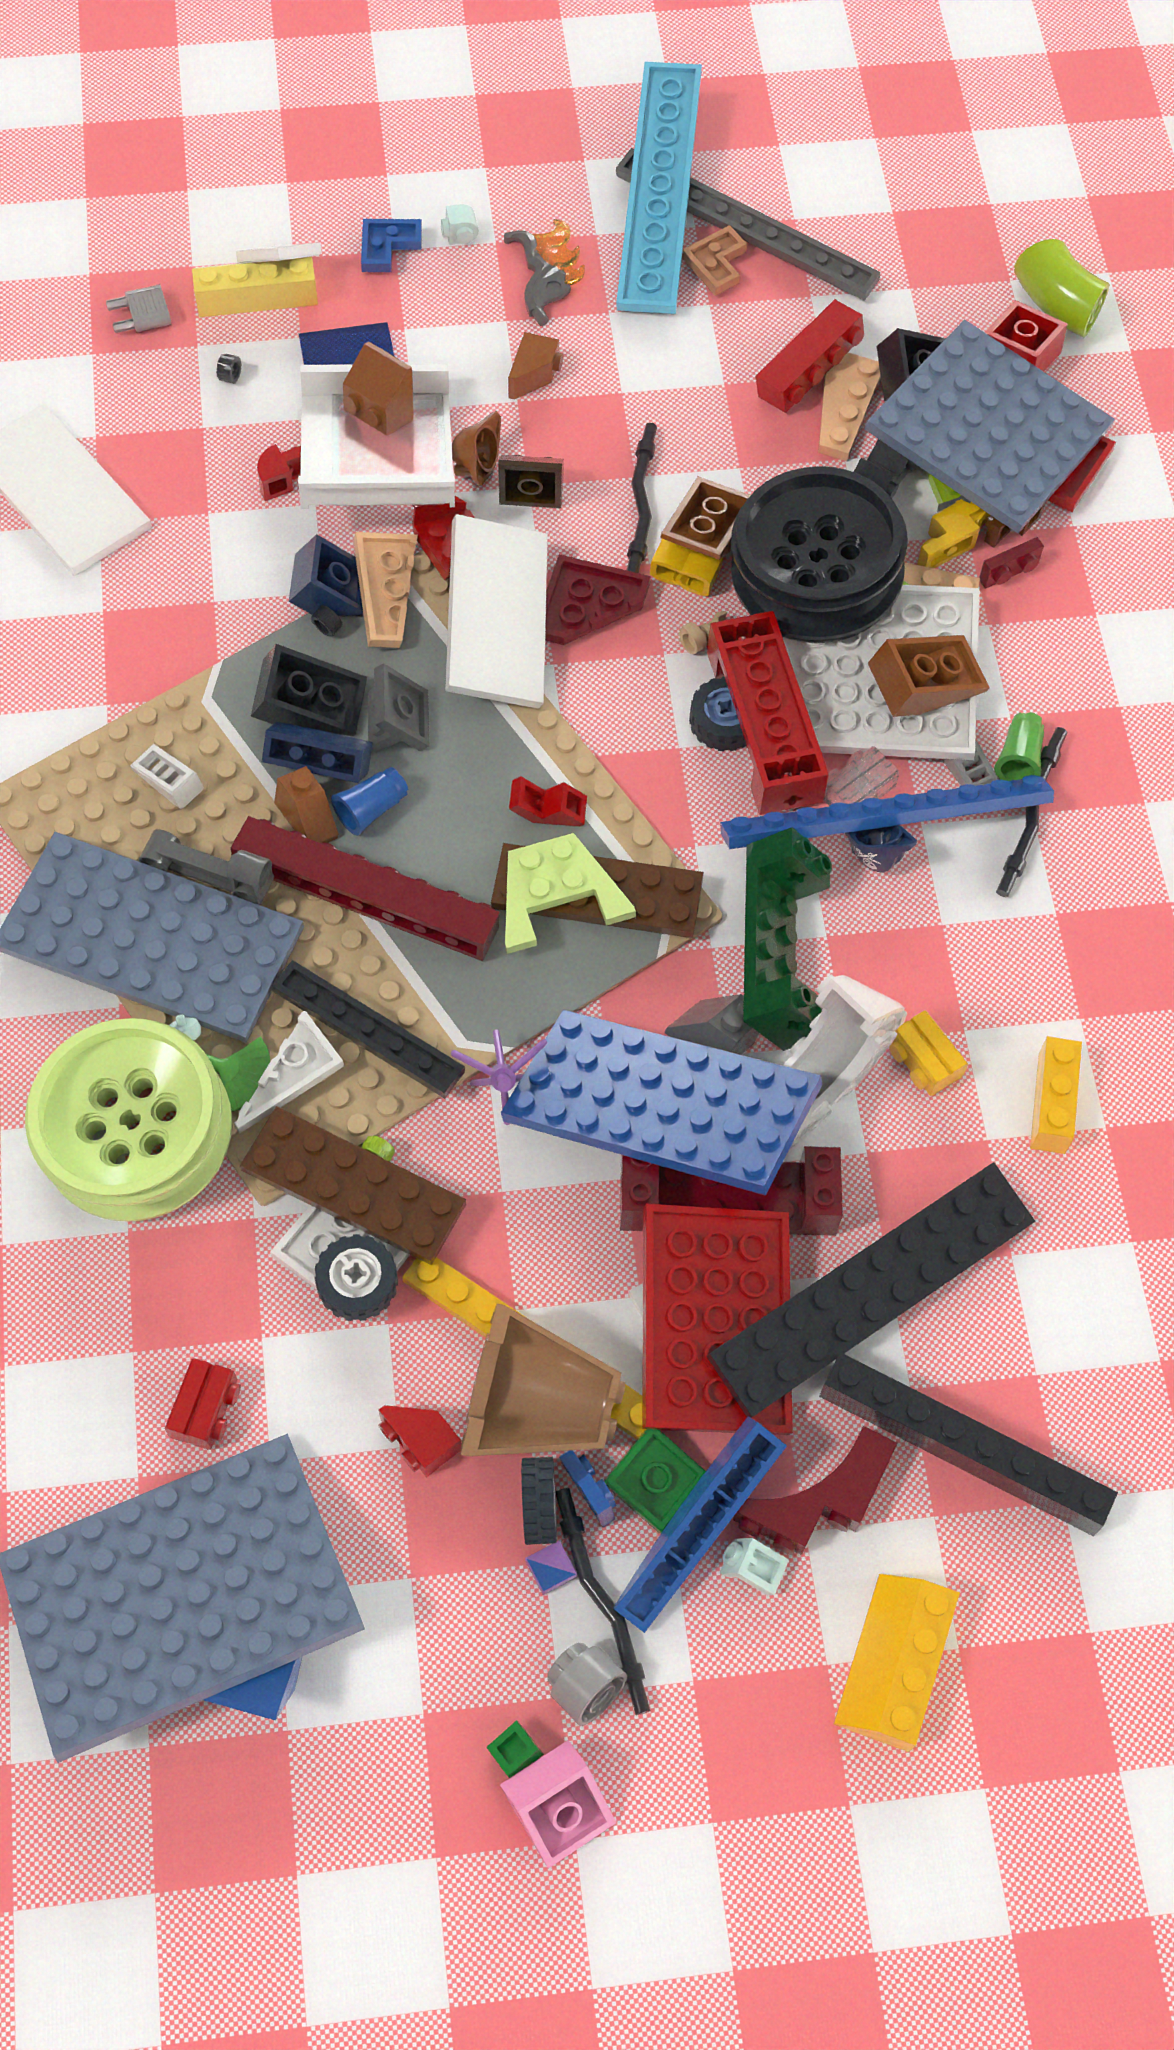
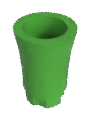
M1020 712L1012 719L1002 752L994 767L995 773L1000 780H1019L1028 775L1041 776V750L1044 738V725L1042 724V718L1038 714Z

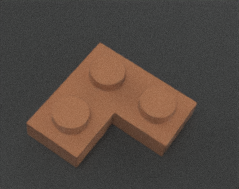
M729 225L684 248L682 259L716 296L739 284L740 274L728 261L746 253L747 243Z

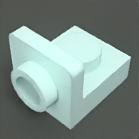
M754 1538L734 1539L723 1554L724 1564L720 1574L725 1577H737L766 1595H775L789 1559Z

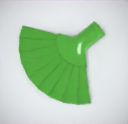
M261 1036L225 1059L206 1054L227 1091L232 1112L241 1110L244 1103L250 1101L259 1086V1079L270 1063L268 1048Z

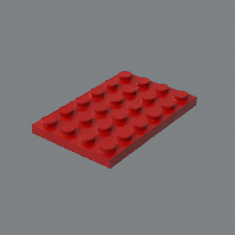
M646 1204L643 1207L642 1429L736 1433L746 1420V1415L706 1355L790 1299L789 1212ZM792 1390L753 1416L752 1419L773 1435L792 1434Z

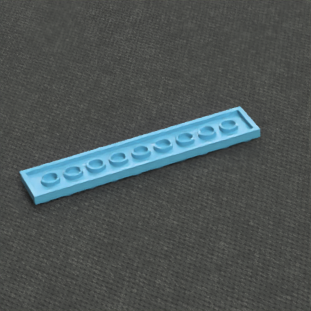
M644 63L616 301L617 311L676 314L702 64Z

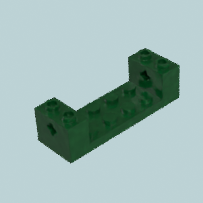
M793 827L746 845L743 1021L783 1051L791 1049L799 1039L809 1035L812 1031L809 1027L811 1022L823 1009L815 1002L818 995L795 977V972L797 971L796 942L798 939L796 932V914L798 911L796 900L829 889L830 873L832 872V864L829 857L819 851Z

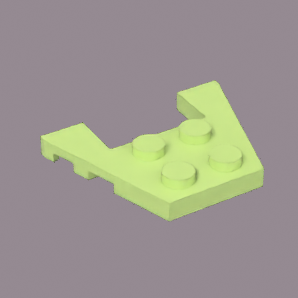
M574 833L508 851L505 931L507 954L537 946V939L528 916L530 913L595 895L606 926L636 917L635 907Z

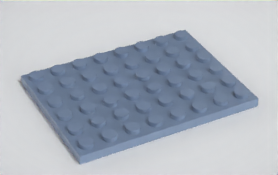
M288 1433L0 1553L1 1573L51 1750L57 1763L365 1630Z

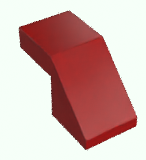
M522 776L512 780L509 810L532 823L577 827L585 824L587 795L565 782L544 790Z

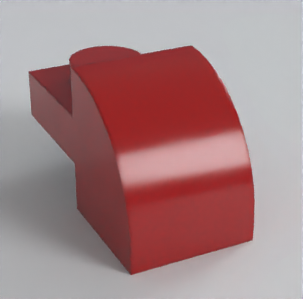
M274 444L261 454L257 463L260 492L264 501L294 491L292 480L301 476V446L293 447L281 453L278 446Z

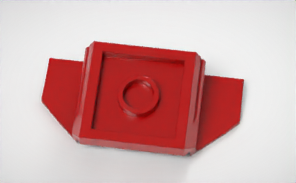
M455 496V507H450V503L412 505L414 507L413 533L418 535L417 542L444 580L450 579L452 520L456 514L475 518L472 512L466 509L467 502Z

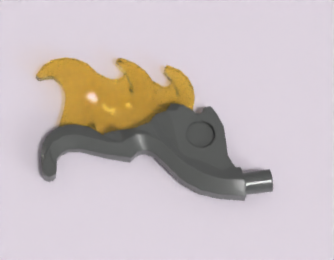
M559 219L553 220L556 228L548 233L531 234L527 231L517 230L504 234V243L509 244L517 241L523 245L528 269L535 272L526 285L524 299L529 317L533 316L539 326H544L549 321L548 316L544 312V307L567 296L571 292L570 285L578 283L583 278L585 272V265H581L578 270L573 269V266L579 259L580 247L576 246L573 251L567 248L571 230L566 222Z

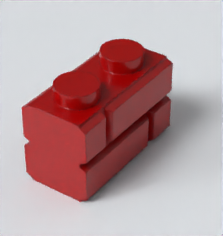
M192 1358L164 1428L167 1435L172 1439L191 1443L194 1446L207 1450L212 1449L215 1440L221 1441L227 1427V1419L223 1417L228 1405L234 1406L240 1393L241 1385L237 1383L238 1379L235 1372L229 1368L212 1365L209 1362Z

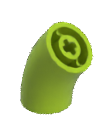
M1046 239L1033 244L1018 257L1014 265L1016 277L1033 302L1045 314L1067 323V330L1085 338L1102 309L1110 284L1085 269L1072 256L1066 244L1058 239Z

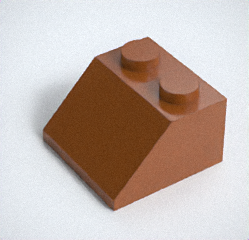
M371 342L365 343L343 382L344 410L386 436L414 421L412 367Z

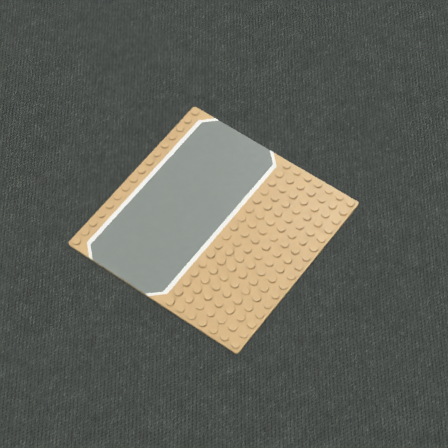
M424 551L414 555L403 640L400 648L368 647L363 613L361 615L339 616L343 625L334 636H326L320 632L311 621L312 615L308 613L0 783V826L31 871L36 866L54 832L139 862L142 851L156 829L170 832L180 840L181 845L229 861L231 858L230 847L248 816L256 819H266L279 828L294 831L275 805L274 800L277 778L296 771V769L262 762L265 731L273 724L251 717L263 659L275 644H279L367 677L355 736L348 737L368 741V691L374 688V668L379 665L386 664L428 690L429 747L418 751L405 742L400 741L379 752L372 750L369 772L359 782L367 780L377 772H383L387 768L393 767L406 781L409 789L407 790L408 795L400 799L398 804L374 820L360 835L356 836L344 827L337 817L331 802L332 795L350 789L359 783L312 773L325 791L339 834L338 838L329 842V844L335 846L338 850L350 855H361L369 862L381 867H392L402 875L413 879L420 878L426 880L436 888L444 891H455L465 899L476 903H486L490 906L503 843L528 846L574 833L592 856L680 869L686 868L545 694L544 703L537 709L445 691L450 579L444 580ZM153 744L196 772L203 784V790L183 809L171 803L130 767ZM158 759L148 770L150 771L160 760ZM522 776L544 790L565 782L587 795L585 824L577 827L532 823L509 810L512 780ZM170 870L167 871L174 875L183 877L185 879L197 882L199 884L232 895V892L220 889L218 887L206 884L204 882L195 880L193 878L181 875ZM275 881L272 882L260 905L302 920L304 923V929L283 971L294 960L464 1065L465 1073L453 1089L481 1071L451 1056L452 1050L467 1055L489 1067L497 1062L493 1038L494 1030H499L503 1055L505 1057L552 1028L563 1010L576 1013L722 920V912L703 888L701 889L693 938L528 914L537 939V946L507 954L505 948L506 911L495 909L500 912L499 929L484 960L480 961ZM272 991L247 1043L202 1026L201 1035L193 1041L206 1054L225 1059L261 1036L267 1045L271 1062L278 1055L284 1039H288L298 1024L299 1015L304 1011ZM116 995L131 1018L153 1020L167 1025L176 1021L175 1016ZM309 1015L342 1058L344 1067L282 1106L281 1109L361 1147L368 1136L381 1135L441 1096ZM240 1110L232 1112V1133L226 1157L258 1204L267 1206L286 1193L241 1171L240 1164L270 1115L242 1133H239L234 1126L239 1117Z

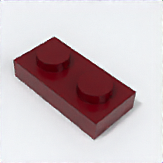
M1036 537L984 560L979 576L981 584L986 589L995 584L1001 585L1021 572L1027 573L1032 571L1039 564L1044 545Z

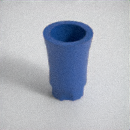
M389 767L383 772H377L350 789L332 795L331 802L337 817L344 827L352 834L358 836L374 820L398 804L400 799L407 796V790L409 789L406 781L393 767Z

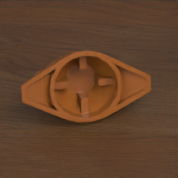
M497 411L490 413L480 422L463 429L451 444L452 460L456 463L454 466L455 475L457 477L471 476L477 486H482L493 472L498 459L501 416Z

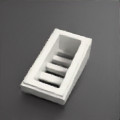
M155 744L130 765L135 773L180 809L189 804L204 788L196 772ZM159 759L160 762L149 771L148 769Z

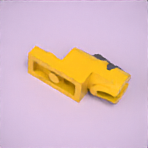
M962 495L959 498L939 504L937 513L931 518L928 530L931 538L921 546L917 565L935 569L974 548L980 527L987 522L991 515Z

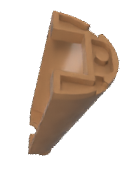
M496 1304L490 1322L492 1324L490 1333L486 1335L465 1422L468 1425L466 1433L463 1434L461 1455L484 1456L603 1449L606 1441L612 1442L617 1419L610 1418L614 1403L621 1404L625 1390V1382L620 1381L621 1372L507 1306Z

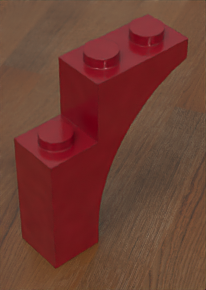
M863 1426L848 1455L822 1481L797 1494L782 1498H747L734 1515L733 1520L739 1523L738 1528L754 1537H759L761 1534L773 1540L775 1548L789 1555H793L794 1552L802 1555L821 1515L828 1518L827 1523L840 1531L847 1532L850 1529L856 1532L898 1443Z

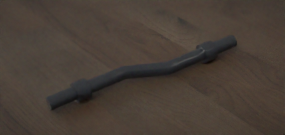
M647 423L645 425L642 440L637 444L635 452L637 461L631 482L639 519L634 540L630 542L627 557L629 561L626 570L639 573L641 562L646 558L648 549L646 540L652 519L644 481L649 461L653 459L656 448L654 439L657 426L654 423Z
M1062 727L1055 728L1048 746L1043 747L1041 751V776L1045 780L1051 768L1056 767L1061 757L1060 749L1068 733ZM1039 805L1026 807L1025 829L1013 855H1009L1003 867L1005 873L996 890V893L1002 897L1009 896L1016 878L1022 876L1026 867V856L1039 830Z
M570 1488L560 1489L555 1492L563 1519L560 1522L563 1537L568 1538L579 1582L611 1623L622 1664L621 1669L627 1674L625 1685L628 1686L635 1715L648 1713L651 1710L642 1681L646 1678L642 1663H637L625 1617L614 1610L615 1603L593 1576L582 1535L585 1533L582 1517L577 1516Z

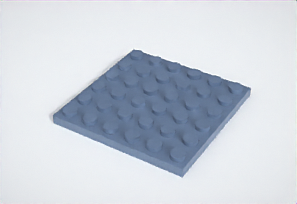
M964 319L867 420L864 429L1016 533H1019L1107 433L1115 419Z

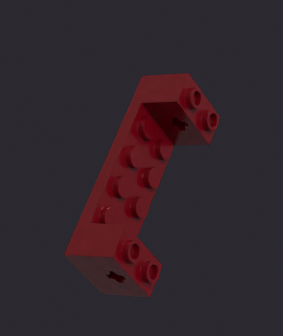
M804 1146L800 1162H783L766 1195L621 1155L620 1231H643V1207L646 1204L789 1212V1235L836 1236L843 1216L841 1147Z

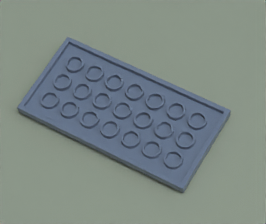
M54 832L0 928V952L175 1017L184 1015L185 1018H196L200 1026L247 1043L273 991L272 985L281 975L304 929V923L302 920Z

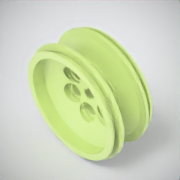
M127 1018L105 1021L85 1028L68 1038L51 1053L37 1073L30 1089L25 1111V1128L29 1148L35 1161L65 1198L91 1215L108 1220L131 1222L152 1219L168 1214L191 1201L210 1183L222 1165L228 1151L232 1133V1111L227 1091L205 1052L196 1042L183 1032L167 1024L147 1019ZM153 1088L152 1093L148 1097L139 1098L140 1093L144 1089ZM118 1098L113 1106L104 1107L109 1099ZM171 1111L177 1112L172 1120L162 1121L166 1113ZM139 1122V1125L132 1130L129 1129V1127L133 1123ZM106 1130L105 1135L101 1139L92 1140L96 1132ZM165 1144L162 1152L150 1155L153 1147ZM129 1154L126 1162L120 1165L115 1164L120 1155Z

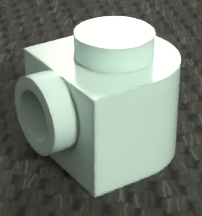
M464 204L446 206V217L441 219V231L443 238L448 237L449 245L467 244L477 237L479 230L472 207Z

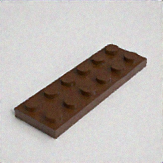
M503 843L491 899V906L494 909L506 911L508 851L525 846ZM593 856L636 910L635 918L607 926L693 938L704 872ZM595 895L530 913L532 915L606 925Z
M277 1106L240 1164L241 1171L430 1265L435 1261L466 1206L465 1198Z

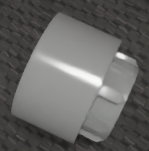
M576 1643L566 1649L553 1663L547 1675L548 1682L553 1686L551 1697L580 1726L592 1722L601 1715L617 1698L627 1681V1674L599 1646L588 1648L584 1643Z

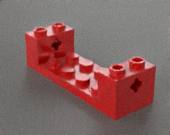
M774 611L710 623L707 648L708 658L715 678L725 677L754 766L750 788L759 815L822 803L829 773Z

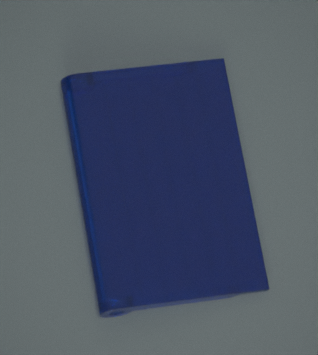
M388 322L298 333L304 365H353L363 345L367 342H371L394 356Z

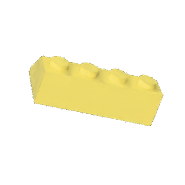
M312 256L281 261L235 263L192 269L199 317L318 305Z

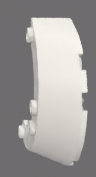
M831 974L817 987L816 991L819 995L815 1002L819 1007L823 1008L822 1012L811 1022L809 1027L812 1031L809 1035L802 1037L793 1045L790 1050L793 1055L783 1066L821 1075L822 1086L790 1149L797 1144V1139L801 1138L809 1129L813 1131L832 1113L828 1106H832L835 1102L837 1103L844 1094L848 1096L889 1048L897 1036L895 1030L904 1023L907 1016L905 1008L899 1002L845 975L834 977Z

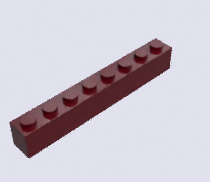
M248 816L230 847L231 856L239 850H245L270 859L274 875L273 881L480 961L484 960L499 929L500 912L486 903L470 901L455 891H444L436 888L426 880L420 878L413 879L402 875L392 867H381L369 862L361 855L347 854L329 843H319L308 839L298 831H287L279 828L266 819H256Z

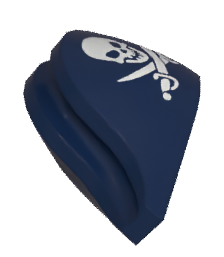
M901 825L845 833L851 844L852 853L868 869L879 873L889 871L895 864L900 862L906 851L911 850L917 844V840Z

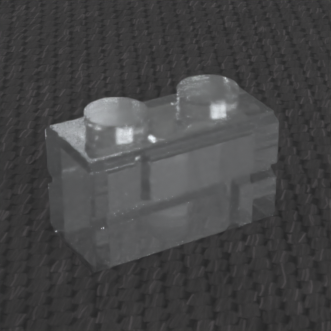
M872 746L864 753L859 750L849 758L847 765L840 771L835 768L829 772L823 801L830 806L833 803H858L867 798L880 799L896 787L899 770L889 760H886L885 756L875 746Z

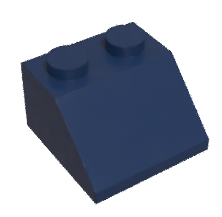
M316 534L295 554L288 602L311 615L321 605L329 607L338 616L361 615L363 607L356 557Z

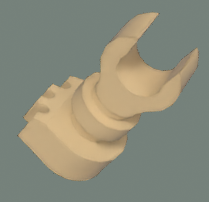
M717 612L712 621L708 624L704 623L699 627L692 622L683 625L678 633L680 636L679 642L690 654H696L705 649L709 640L710 623L725 620L727 612Z

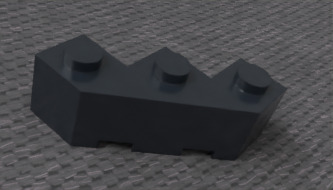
M878 439L869 457L861 458L853 472L872 480L893 498L905 476L909 472L912 473L918 465Z

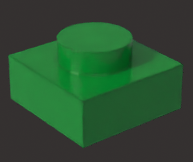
M517 1720L486 1747L509 1778L544 1755Z

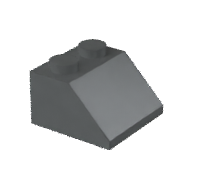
M742 994L700 1000L669 1025L664 1032L673 1038L739 1055L747 1051L755 1043L759 1035L756 1030L743 1021L744 996Z

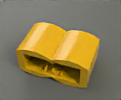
M662 539L651 560L650 575L661 582L679 585L683 589L700 596H708L722 568L724 557L718 560Z

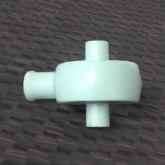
M184 1015L176 1016V1021L169 1025L183 1032L192 1040L197 1039L201 1035V1026L198 1020L193 1017L185 1018Z

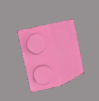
M569 1740L500 1784L516 1816L548 1869L616 1824L587 1764Z

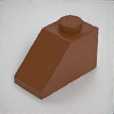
M524 332L508 377L509 399L515 400L552 383L555 371L560 372L563 364L564 354L559 352V339Z
M307 766L277 778L274 803L294 831H298L308 839L319 843H329L337 839L339 834L325 791Z

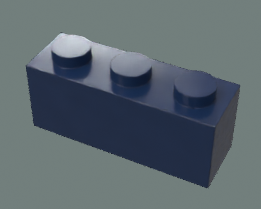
M277 721L265 731L262 762L296 770L307 766L310 772L314 774L359 783L369 772L373 742Z

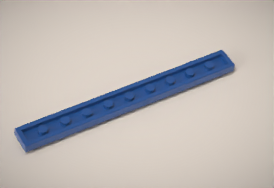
M1028 775L1019 780H994L991 784L977 786L965 784L956 789H931L927 793L914 795L902 793L893 798H867L858 803H833L829 807L816 809L803 807L795 812H769L764 816L753 818L735 817L731 821L720 822L721 836L729 849L746 847L747 844L791 827L803 837L812 838L1048 804L1054 802V790L1042 776Z

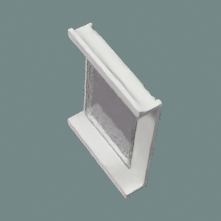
M408 364L412 367L414 421L387 436L344 410L343 382L352 365H300L302 390L301 476H299L298 481L300 509H309V505H428L450 503V507H455L448 364Z

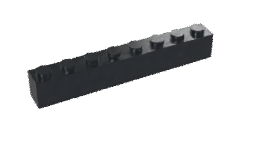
M841 1352L819 1397L1093 1537L1104 1526L1118 1492Z

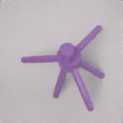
M499 1030L493 1031L497 1065L493 1068L456 1050L451 1051V1056L490 1076V1078L473 1079L470 1081V1085H493L496 1090L501 1092L503 1109L509 1099L508 1091L524 1075V1073L516 1075L515 1073L547 1045L545 1039L531 1048L512 1066L505 1064Z

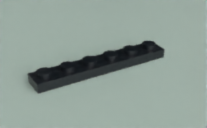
M294 960L289 963L272 985V990L275 994L301 1010L306 1011L312 1017L444 1099L465 1073L464 1065Z

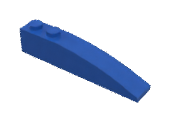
M748 1416L700 1478L658 1537L613 1607L614 1610L645 1633L787 1445Z

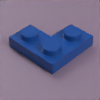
M363 219L362 272H391L392 250H422V219Z
M569 1450L561 1455L559 1458L562 1465L601 1526L605 1527L614 1521L615 1516L612 1508L617 1506L613 1500L614 1497L603 1479L595 1482L592 1476L596 1472L586 1456L583 1454L578 1458L573 1450Z

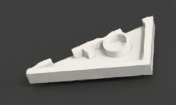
M306 1011L299 1015L298 1024L289 1038L284 1039L278 1055L271 1060L259 1079V1086L250 1101H246L239 1111V1117L234 1123L239 1133H242L270 1115L276 1106L281 1108L344 1067L342 1058Z

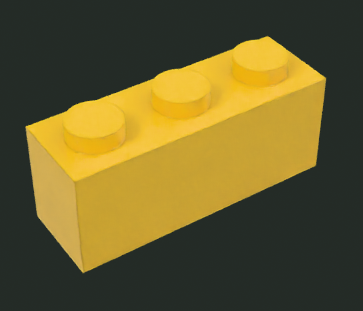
M1047 1036L1040 1049L1030 1149L1066 1154L1074 1139L1082 1041Z

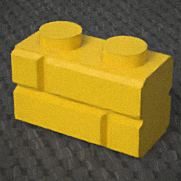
M922 1011L895 1030L897 1036L889 1046V1050L897 1062H904L910 1069L911 1080L918 1089H925L930 1096H933L947 1085H951L964 1076L968 1066L967 1061L927 1011Z

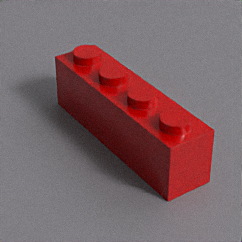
M834 299L755 376L758 397L784 413L794 404H798L814 385L820 383L824 375L834 365H838L843 357L862 341L864 337L863 314Z

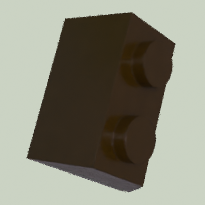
M501 455L498 462L499 505L561 508L564 459Z

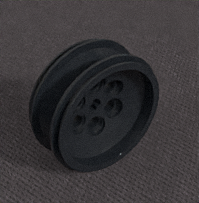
M814 466L794 469L777 475L766 481L750 495L734 521L731 536L733 554L731 575L736 595L750 615L774 611L782 637L800 642L828 643L856 636L876 624L891 609L901 592L905 574L904 560L908 544L905 521L889 494L875 482L858 473L836 467Z

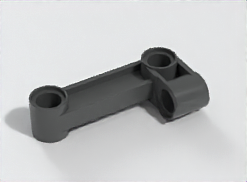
M161 829L153 831L139 857V862L166 872L170 870L232 892L233 896L261 905L274 880L272 861L270 859L245 850H239L231 856L229 861L181 845L180 840L176 836Z

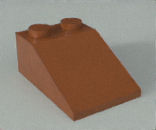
M697 476L661 532L660 538L720 560L732 550L731 536L733 524L738 512L750 495Z
M964 635L886 639L868 662V666L892 717L920 715L985 693L990 689Z

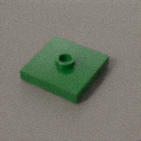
M645 1429L603 1481L610 1491L658 1533H662L706 1471L660 1430Z

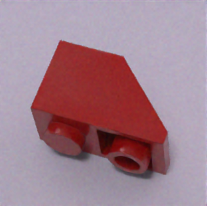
M384 1405L378 1410L382 1421L378 1424L380 1430L391 1443L395 1440L399 1442L405 1450L401 1453V1456L414 1472L420 1469L428 1477L461 1451V1439L437 1410Z

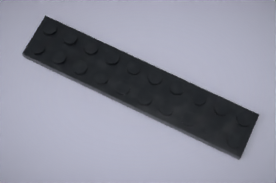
M993 1162L706 1355V1357L746 1417L752 1418L837 1359L840 1352L845 1354L1036 1221L995 1162Z

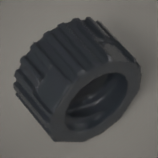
M222 354L217 363L216 373L218 379L235 384L241 374V358L231 354Z
M321 605L311 616L312 623L326 636H334L343 625L339 616L332 609Z

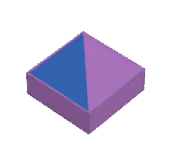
M560 1541L525 1558V1562L542 1595L577 1578V1573Z

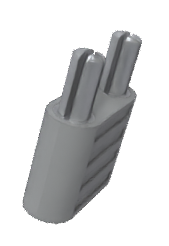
M160 284L127 291L123 297L106 301L109 311L129 307L132 317L131 319L114 322L113 329L115 333L135 329L137 333L172 325Z

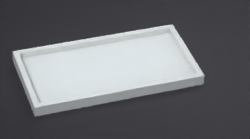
M45 404L38 406L0 429V493L73 576H76L152 528L151 520Z
M458 514L455 515L452 520L445 691L537 709L544 703L547 533Z

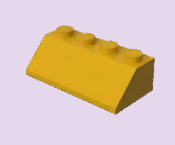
M879 1574L833 1725L906 1752H910L916 1746L960 1592L924 1579Z

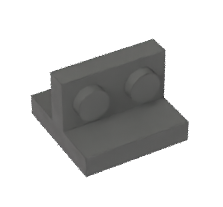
M383 663L374 668V688L368 691V741L373 742L372 750L375 752L384 750L400 741L421 751L429 747L428 690Z

